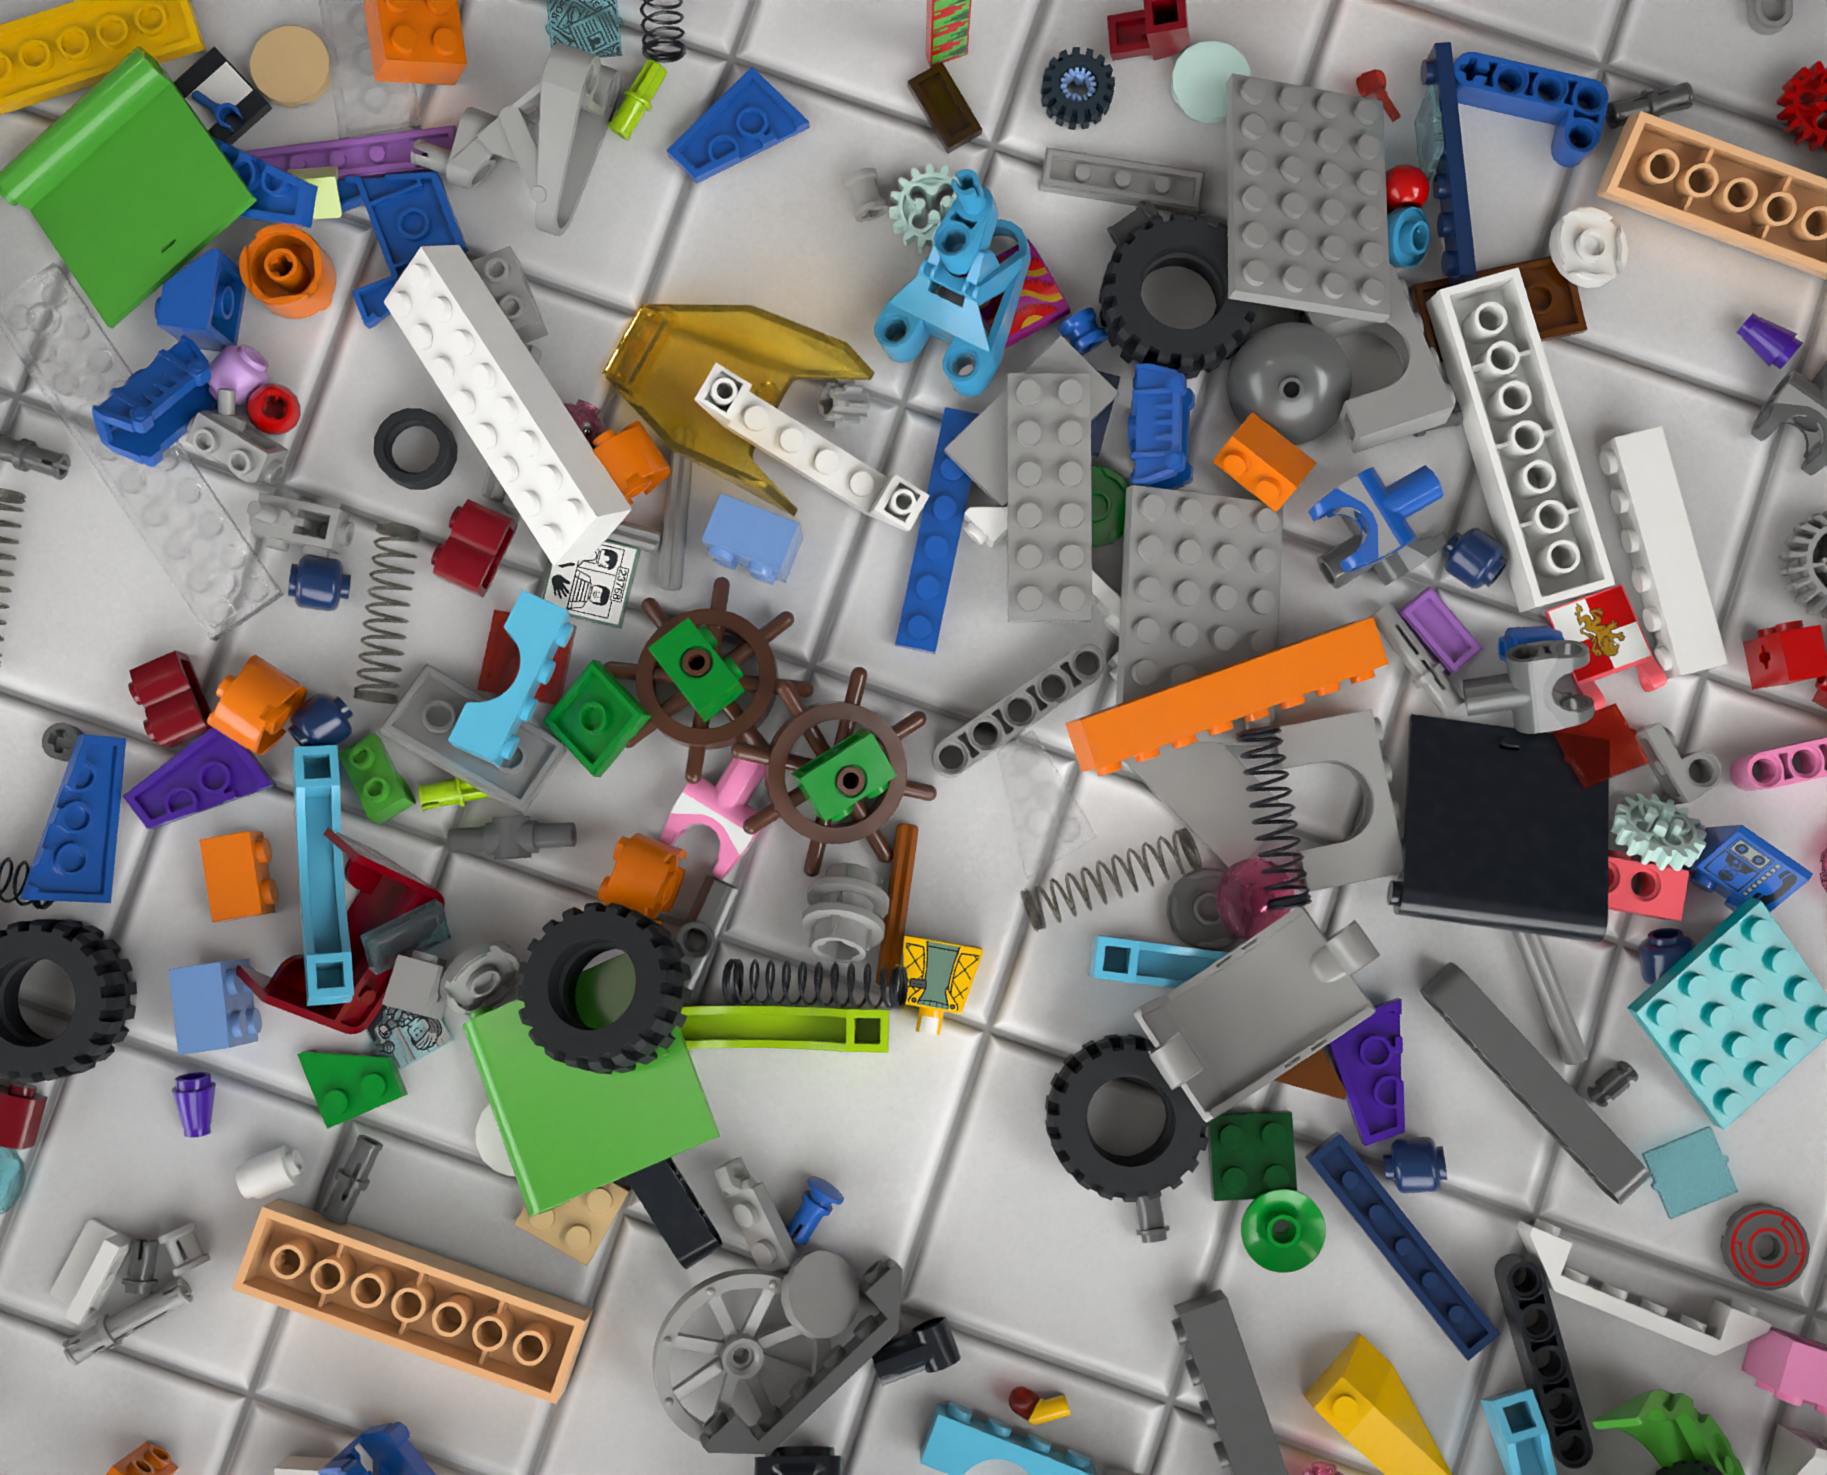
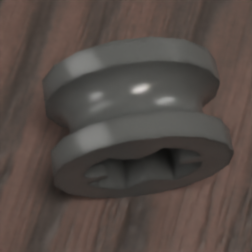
M56 723L50 726L43 734V750L51 758L69 762L78 735L84 733L72 725ZM64 732H66V737L72 739L70 748L63 747L65 752H63L61 747L56 746L57 738H64Z

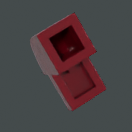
M1143 0V10L1107 16L1112 61L1150 54L1153 55L1154 60H1159L1177 54L1186 48L1190 42L1187 0Z

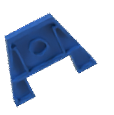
M437 172L385 174L383 178L364 179L361 176H345V180L337 181L342 213L365 205L391 273L390 277L352 291L363 323L368 329L375 327L391 314L383 301L420 247L459 245L464 253L469 251L442 179Z

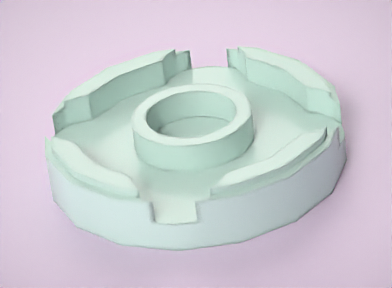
M1217 40L1202 41L1187 48L1177 59L1170 79L1171 94L1176 104L1178 102L1179 106L1184 109L1183 113L1189 118L1203 123L1222 122L1227 119L1226 82L1232 73L1251 77V69L1243 54L1232 45Z

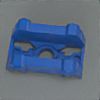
M183 334L180 336V341L168 351L160 350L147 368L133 373L124 386L114 387L110 390L112 396L99 406L94 405L92 407L93 420L102 443L112 452L140 464L155 467L163 460V452L187 433V426L190 420L198 412L218 409L217 400L209 392L210 386L207 383L211 379L209 361L193 340Z
M1150 363L1135 364L1134 390L1131 402L1132 413L1128 417V443L1131 449L1130 460L1135 461V469H1133V473L1130 476L1131 485L1169 490L1185 487V485L1193 481L1194 469L1189 464L1190 410L1195 407V394L1190 388H1187L1185 376L1177 370Z
M399 1421L394 1424L390 1422L369 1427L318 1472L319 1475H436L408 1440L410 1437L408 1428ZM358 1443L373 1460L372 1472L370 1470L367 1471L361 1463L360 1454L355 1449Z

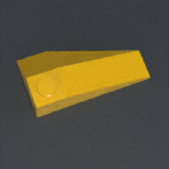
M1359 1333L1303 1396L1329 1424L1385 1475H1452L1393 1364Z

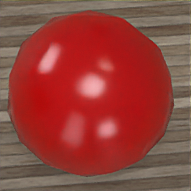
M1402 164L1386 171L1387 213H1391L1396 208L1407 206L1421 209L1427 202L1430 185L1426 174L1420 168L1410 164Z
M267 383L258 386L251 392L247 400V415L250 422L258 430L269 435H281L289 432L297 425L301 416V406L297 396L289 388L281 384Z

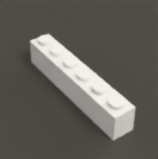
M1654 427L1614 437L1600 446L1599 461L1603 473L1609 477L1612 488L1610 494L1611 506L1613 511L1619 514L1623 528L1621 532L1622 546L1625 552L1630 554L1633 564L1632 582L1635 590L1641 593L1645 608L1642 614L1643 622L1646 629L1652 633L1655 649L1653 657L1664 671L1667 679L1727 665L1728 660L1663 427Z

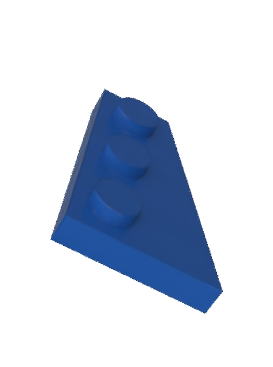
M751 67L666 151L668 157L697 184L810 128V124L794 106Z

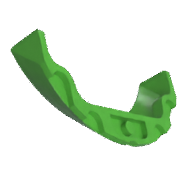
M1661 1389L1650 1390L1592 1420L1597 1430L1616 1428L1634 1437L1653 1455L1662 1468L1665 1466L1670 1468L1674 1462L1681 1460L1688 1462L1690 1459H1697L1715 1465L1724 1475H1745L1739 1459L1733 1454L1730 1442L1710 1414L1701 1415L1693 1407V1399L1683 1393L1674 1394Z

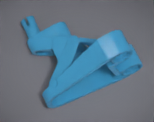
M963 169L955 174L958 181L955 179L951 181L952 188L957 197L936 230L934 245L930 255L923 260L918 274L887 302L875 323L874 334L886 355L898 363H905L915 359L930 336L949 344L950 346L942 360L943 370L957 393L962 396L973 397L984 392L999 369L1031 255L1030 246L1022 229L1011 221L998 219V208L990 190L980 184V179L976 172L970 169ZM992 237H1011L1019 243V251L999 264L995 253L989 250ZM966 273H968V276H967V277H961V278L955 277V276L952 275V274L961 275V274H966ZM940 286H943L964 296L963 307L934 294V292ZM1004 292L989 336L986 338L979 306ZM906 331L903 338L898 341H892L895 334ZM975 365L971 373L959 375L963 367Z

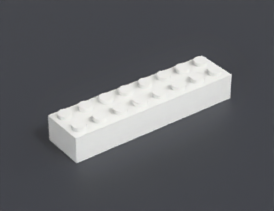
M459 245L420 247L383 302L553 566L590 558L630 513L632 508L606 468L592 452L593 449L461 247Z
M1519 267L1440 289L1426 302V306L1450 385L1453 388L1455 399L1460 405L1458 411H1461L1462 425L1497 540L1505 546L1504 557L1508 559L1506 569L1519 612L1522 613L1616 585Z

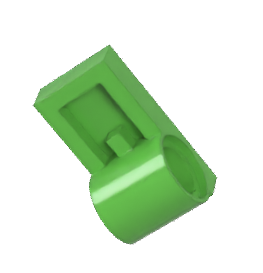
M372 733L338 753L368 819L373 823L380 825L416 804L411 789L403 777L396 771L382 739L376 733Z

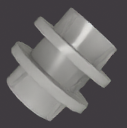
M838 863L826 870L825 877L814 880L807 891V902L810 906L803 912L801 920L803 930L810 936L808 947L812 948L817 955L833 962L855 963L862 961L866 957L867 950L877 946L884 939L885 924L882 919L889 912L890 899L882 890L883 879H879L877 874L867 867L852 863Z

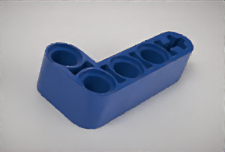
M1466 52L1455 60L1454 73L1458 103L1555 125L1551 154L1559 165L1571 168L1579 165L1598 145L1609 100L1608 91L1600 81L1477 52ZM1498 82L1508 84L1512 92L1503 90ZM1538 91L1547 93L1551 101L1543 99ZM1577 100L1585 101L1590 110L1582 108ZM1569 137L1577 139L1582 148L1575 147L1570 142Z

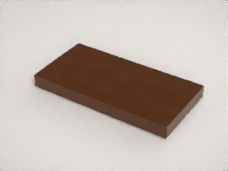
M1551 256L1476 271L1477 274L1473 280L1519 267L1541 342L1581 334L1588 330L1577 285L1572 284L1559 273ZM1448 278L1414 284L1409 288L1414 312L1420 314L1424 324V338L1428 347H1433L1436 350L1440 363H1443V359L1426 302L1440 289L1449 287Z

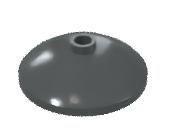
M1294 321L1269 325L1250 336L1236 352L1227 377L1228 400L1238 422L1242 425L1247 417L1254 412L1294 445L1312 441L1331 429L1339 420L1343 404L1346 400H1349L1352 387L1350 365L1337 341L1327 332L1314 325ZM1291 381L1296 382L1299 385L1297 393L1286 395L1283 392L1285 384Z

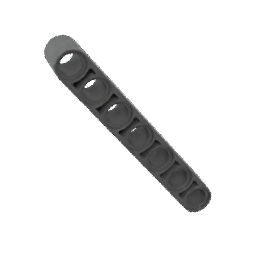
M1449 962L1419 990L1432 1008L1613 1201L1621 1205L1651 1177L1650 1172L1457 965Z

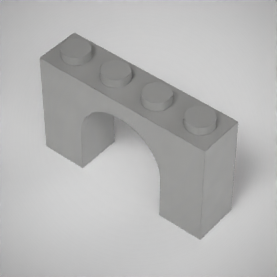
M1392 264L1389 265L1391 316L1384 323L1297 309L1294 312L1298 322L1314 325L1327 332L1334 339L1356 333L1380 337L1388 342L1400 357L1403 375L1398 381L1388 387L1346 400L1343 404L1339 421L1353 454L1445 424L1456 403L1452 386L1448 382L1444 383L1439 372L1440 362L1438 354L1433 347H1428L1424 338L1422 318L1418 312H1413L1409 304L1407 284L1402 277L1397 276Z
M1372 709L1281 726V733L1271 736L1281 738L1284 742L1270 750L1271 754H1283L1287 758L1283 762L1274 765L1275 770L1314 763L1335 764L1346 769L1355 777L1364 796L1362 819L1355 831L1347 838L1332 844L1292 851L1304 855V859L1295 864V868L1308 873L1305 878L1298 881L1299 885L1306 886L1311 891L1400 874L1403 868L1404 839L1399 837L1397 823L1401 821V812L1397 800L1391 798L1388 782L1392 781V770L1386 757L1382 758L1379 742L1383 741V728L1378 717L1374 718Z

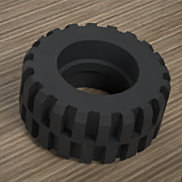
M1185 212L1172 213L1169 221L1164 222L1161 215L1148 219L1146 228L1143 229L1142 226H1136L1128 233L1125 242H1119L1107 265L1100 288L1099 303L1102 307L1099 316L1101 325L1108 327L1107 339L1112 347L1120 346L1122 349L1120 357L1129 364L1134 359L1140 364L1150 363L1174 369L1182 373L1187 380L1197 378L1202 370L1210 373L1219 368L1224 359L1229 360L1237 351L1252 327V322L1257 316L1260 304L1228 299V227L1219 222L1217 227L1206 224L1208 216L1196 214L1194 220H1186ZM1169 266L1184 267L1196 272L1206 280L1213 291L1216 302L1213 316L1206 324L1192 329H1176L1162 324L1149 313L1141 297L1142 283L1147 275L1157 269Z
M600 902L586 903L584 911L576 907L562 913L563 921L561 922L551 919L542 927V930L546 933L542 939H532L527 947V950L531 951L532 954L528 963L521 961L518 974L524 976L523 985L516 986V1000L524 1002L525 1008L520 1009L518 1013L522 1024L533 1027L529 1031L528 1036L534 1044L544 1047L545 1054L555 1061L598 1074L611 1075L613 1071L620 1073L634 1071L637 1066L636 1063L647 1065L657 1059L655 1049L658 1047L668 1049L675 1041V1037L671 1035L674 1027L683 1028L687 1019L686 1015L681 1014L683 1003L690 1004L692 999V990L685 988L684 981L692 978L690 965L681 962L685 952L680 943L672 940V933L661 924L653 921V919L615 903H610L608 906ZM613 949L622 950L630 957L635 970L636 985L631 1003L615 1022L600 1029L590 1028L581 1020L575 1004V990L579 976L586 965L599 954Z
M72 919L19 921L9 924L6 930H0V1077L8 1080L20 1078L23 1083H37L83 1073L94 1068L96 1062L106 1060L115 1052L113 1043L124 1041L129 1032V1029L123 1026L125 1020L134 1019L136 1006L130 1005V995L137 994L136 982L129 983L127 973L133 970L129 959L118 958L117 954L121 951V947L114 939L103 940L104 931L95 926H83L82 921ZM44 959L58 964L67 973L75 991V1009L72 1019L66 1029L54 1039L43 1038L32 1031L24 1021L19 1009L18 996L22 980L34 964Z
M1113 1034L1104 1036L1102 1040L1096 1042L1091 1040L1082 1045L1083 1049L1075 1055L1071 1053L1063 1061L1065 1065L1059 1073H1055L1050 1083L1052 1085L1050 1094L1046 1095V1130L1051 1146L1060 1163L1068 1174L1070 1173L1076 1179L1078 1184L1087 1190L1091 1189L1097 1192L1100 1197L1109 1200L1117 1197L1122 1198L1124 1202H1137L1138 1197L1144 1196L1152 1200L1161 1197V1190L1169 1186L1174 1190L1183 1183L1180 1178L1188 1170L1193 1173L1200 1163L1196 1158L1200 1150L1206 1151L1209 1138L1205 1136L1206 1127L1211 1126V1121L1206 1123L1202 1119L1181 1086L1171 1090L1149 1057V1051L1155 1048L1149 1039L1133 1034L1128 1036ZM1120 1077L1139 1078L1151 1084L1161 1096L1166 1111L1165 1125L1156 1142L1145 1151L1132 1156L1114 1155L1101 1148L1094 1141L1087 1122L1088 1107L1095 1092L1108 1081Z

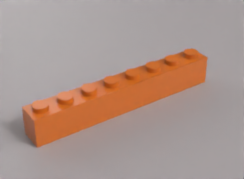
M1374 617L1341 625L1066 722L1065 725L1081 772L1096 770L1098 776H1102L1122 769L1121 761L1134 757L1136 762H1141L1159 756L1158 747L1171 743L1173 749L1197 742L1195 734L1208 730L1209 736L1234 728L1232 721L1244 717L1245 722H1251L1269 716L1268 708L1280 704L1281 709L1300 705L1306 702L1304 695L1315 691L1318 697L1341 689L1339 682L1350 678L1351 684L1371 679L1375 677L1374 669L1389 663Z

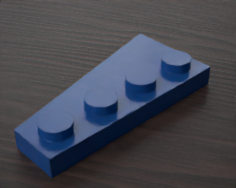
M213 137L257 199L238 218L311 228L318 186Z
M87 734L78 735L20 899L111 903L126 738Z

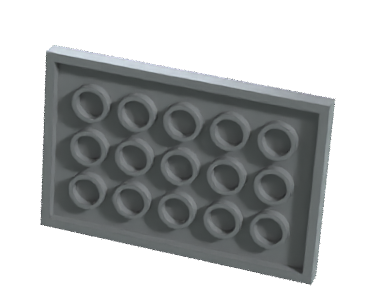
M1232 73L1226 82L1228 299L1384 323L1391 316L1383 101Z
M1137 485L1126 488L1116 705L1278 648L1284 504L1275 512L1265 503L1258 500ZM1275 705L1268 708L1270 715L1251 722H1245L1244 717L1233 720L1234 728L1211 736H1209L1208 730L1195 734L1197 742L1249 747H1264L1273 744L1274 741L1238 742L1236 733L1238 731L1275 725ZM1268 735V736L1257 737V738L1272 737V736H1271V735Z

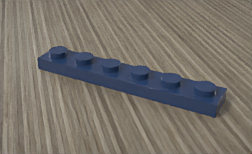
M1451 42L1434 44L1427 59L1422 61L1420 74L1422 84L1427 85L1428 98L1425 102V120L1427 123H1431L1433 135L1429 140V157L1431 161H1435L1437 172L1433 179V195L1435 199L1440 200L1441 209L1437 218V232L1440 238L1444 237L1445 251L1441 258V270L1443 276H1448L1449 287L1472 281L1477 272Z
M1336 1131L1305 1156L1308 1163L1467 1361L1501 1335L1339 1132Z

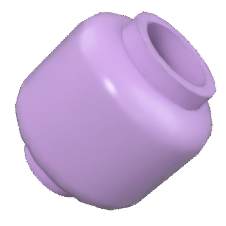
M242 344L240 347L236 345L226 346L209 364L211 379L208 381L211 385L209 392L216 400H218L219 388L235 389V404L246 406L251 392L258 386L269 383L268 362L259 352L245 344Z

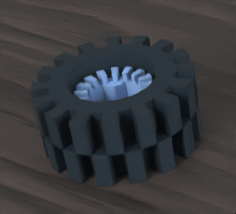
M1073 47L1072 54L1068 55L1065 49L1059 53L1058 60L1053 57L1049 61L1048 68H1045L1040 93L1042 94V107L1047 106V116L1051 119L1055 115L1057 117L1055 124L1061 127L1065 121L1069 123L1068 129L1075 130L1076 124H1081L1082 130L1087 129L1091 121L1096 125L1101 121L1102 114L1106 115L1109 110L1115 87V77H1111L1113 69L1110 64L1104 66L1105 57L1101 54L1096 59L1093 58L1094 50L1087 48L1085 55L1080 54V47ZM1072 82H1075L1077 86L1085 84L1088 92L1082 97L1077 93L1071 95L1066 87Z

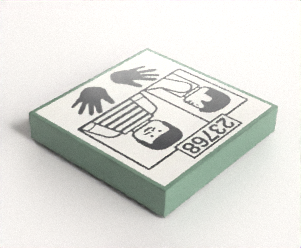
M605 540L588 559L553 566L551 563L542 599L568 610L572 618L622 629L641 550L637 547Z

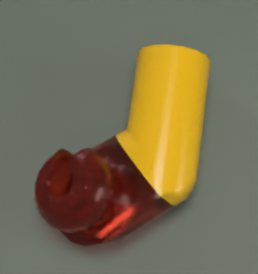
M1017 1386L1011 1391L1008 1399L1011 1410L1032 1425H1040L1071 1415L1065 1394L1044 1400L1027 1387Z

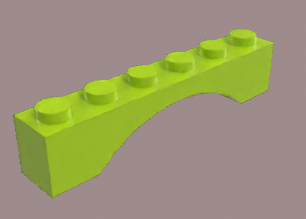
M683 1004L681 1014L687 1016L683 1028L680 1027L688 1049L774 1048L837 1052H889V1009L887 1007H878L873 1010L870 1006H862L860 1009H856L854 1006H845L844 1008L828 1006L824 1008L823 1006L807 1007L798 1005Z

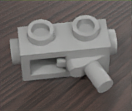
M219 388L218 409L198 412L187 426L188 437L186 441L192 444L204 458L227 465L236 477L245 482L255 484L266 481L271 485L276 484L285 471L286 466L283 462L289 450L248 426L245 417L235 414V389Z
M276 489L275 495L259 493L258 501L254 500L249 503L247 512L251 526L250 533L264 539L263 546L288 551L289 544L304 547V555L328 558L329 552L341 555L342 547L349 546L352 542L354 524L353 522H348L350 515L340 509L341 504L339 502L316 497L315 503L300 501L301 495ZM328 524L326 537H321L320 529Z

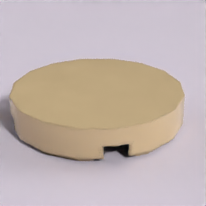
M296 25L280 26L267 32L255 44L250 57L251 76L257 88L272 103L286 108H298L297 105L304 103L309 105L318 101L328 90L334 75L331 56L324 42L311 30Z

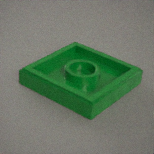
M592 660L543 719V722L593 777H601L626 748L627 742L651 718V715L600 661Z

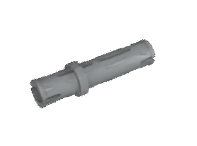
M1392 602L1370 616L1374 617L1380 632L1416 680L1413 681L1415 686L1424 689L1441 712L1442 717L1465 702L1442 673L1445 668L1441 663L1436 665L1415 634L1395 610Z
M180 1277L110 1317L108 1314L96 1320L95 1325L63 1342V1347L67 1348L63 1350L66 1358L71 1364L78 1365L107 1347L113 1349L122 1344L123 1339L133 1332L192 1302L193 1296L190 1294L192 1290L189 1284Z

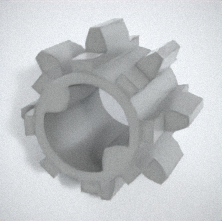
M836 377L835 383L827 382L826 386H821L819 389V397L816 399L819 409L818 414L819 417H824V421H832V428L850 429L851 423L860 424V420L867 418L868 408L870 409L871 403L868 399L869 392L867 389H863V385H855L854 378Z

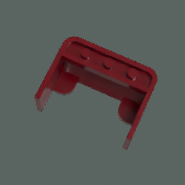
M327 828L323 835L350 857L344 870L346 880L354 888L361 890L347 911L354 986L352 1001L349 1003L307 1006L304 955L302 954L294 955L284 960L272 977L241 965L236 967V975L263 1003L352 1035L364 1031L371 1025L383 1006L382 1002L398 954L411 958L413 950L419 951L442 915L445 901L442 894L434 887L383 854L335 830Z

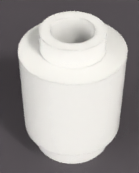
M282 1145L246 1159L242 1166L236 1168V1183L241 1194L246 1199L253 1197L262 1199L298 1185L301 1174L305 1170L304 1162L297 1150H291L289 1146Z

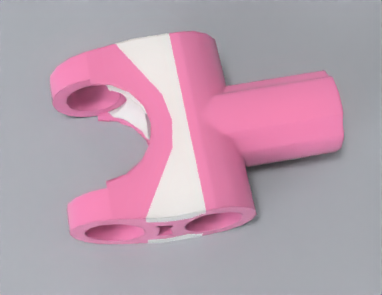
M733 757L716 785L701 777L697 784L688 783L672 808L660 841L674 845L680 834L683 835L693 826L707 825L717 833L720 840V851L717 856L719 860L711 875L721 881L747 852L758 832L752 835L745 833L743 823L758 812L747 804L764 778L765 765Z

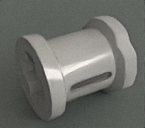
M864 168L854 171L842 181L845 190H850L856 207L853 214L858 222L876 219L889 210L887 200L882 199L876 183L878 174L875 168Z
M194 1221L157 1238L160 1244H165L175 1266L172 1271L174 1277L211 1260L209 1254L203 1253L193 1231L197 1227Z

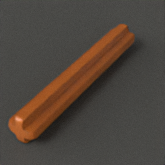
M900 823L896 829L887 894L890 899L888 914L884 917L885 935L880 944L875 980L879 986L881 966L884 963L887 965V987H889L891 971L896 964L900 965L919 832L918 826L913 824Z

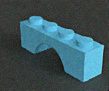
M524 590L521 591L504 625L506 632L519 649L520 668L518 675L511 687L499 697L485 702H466L448 739L454 747L498 767L501 766L504 758L507 760L512 758L520 740L516 733L522 721H530L537 707L538 700L534 696L540 684L547 685L553 675L556 662L552 661L559 646L565 648L573 633L574 625L570 624L572 618L568 610Z
M950 1402L948 1407L940 1403L937 1404L920 1449L921 1464L948 1475H964L973 1466L993 1459L1013 1462L1027 1471L1029 1475H1098L1095 1465L1091 1464L1092 1460L1087 1455L1072 1449H1068L1067 1453L1051 1448L1052 1443L1035 1434H1028L1027 1438L1011 1432L1012 1427L1007 1423L994 1418H989L988 1422L972 1417L973 1412L970 1409Z

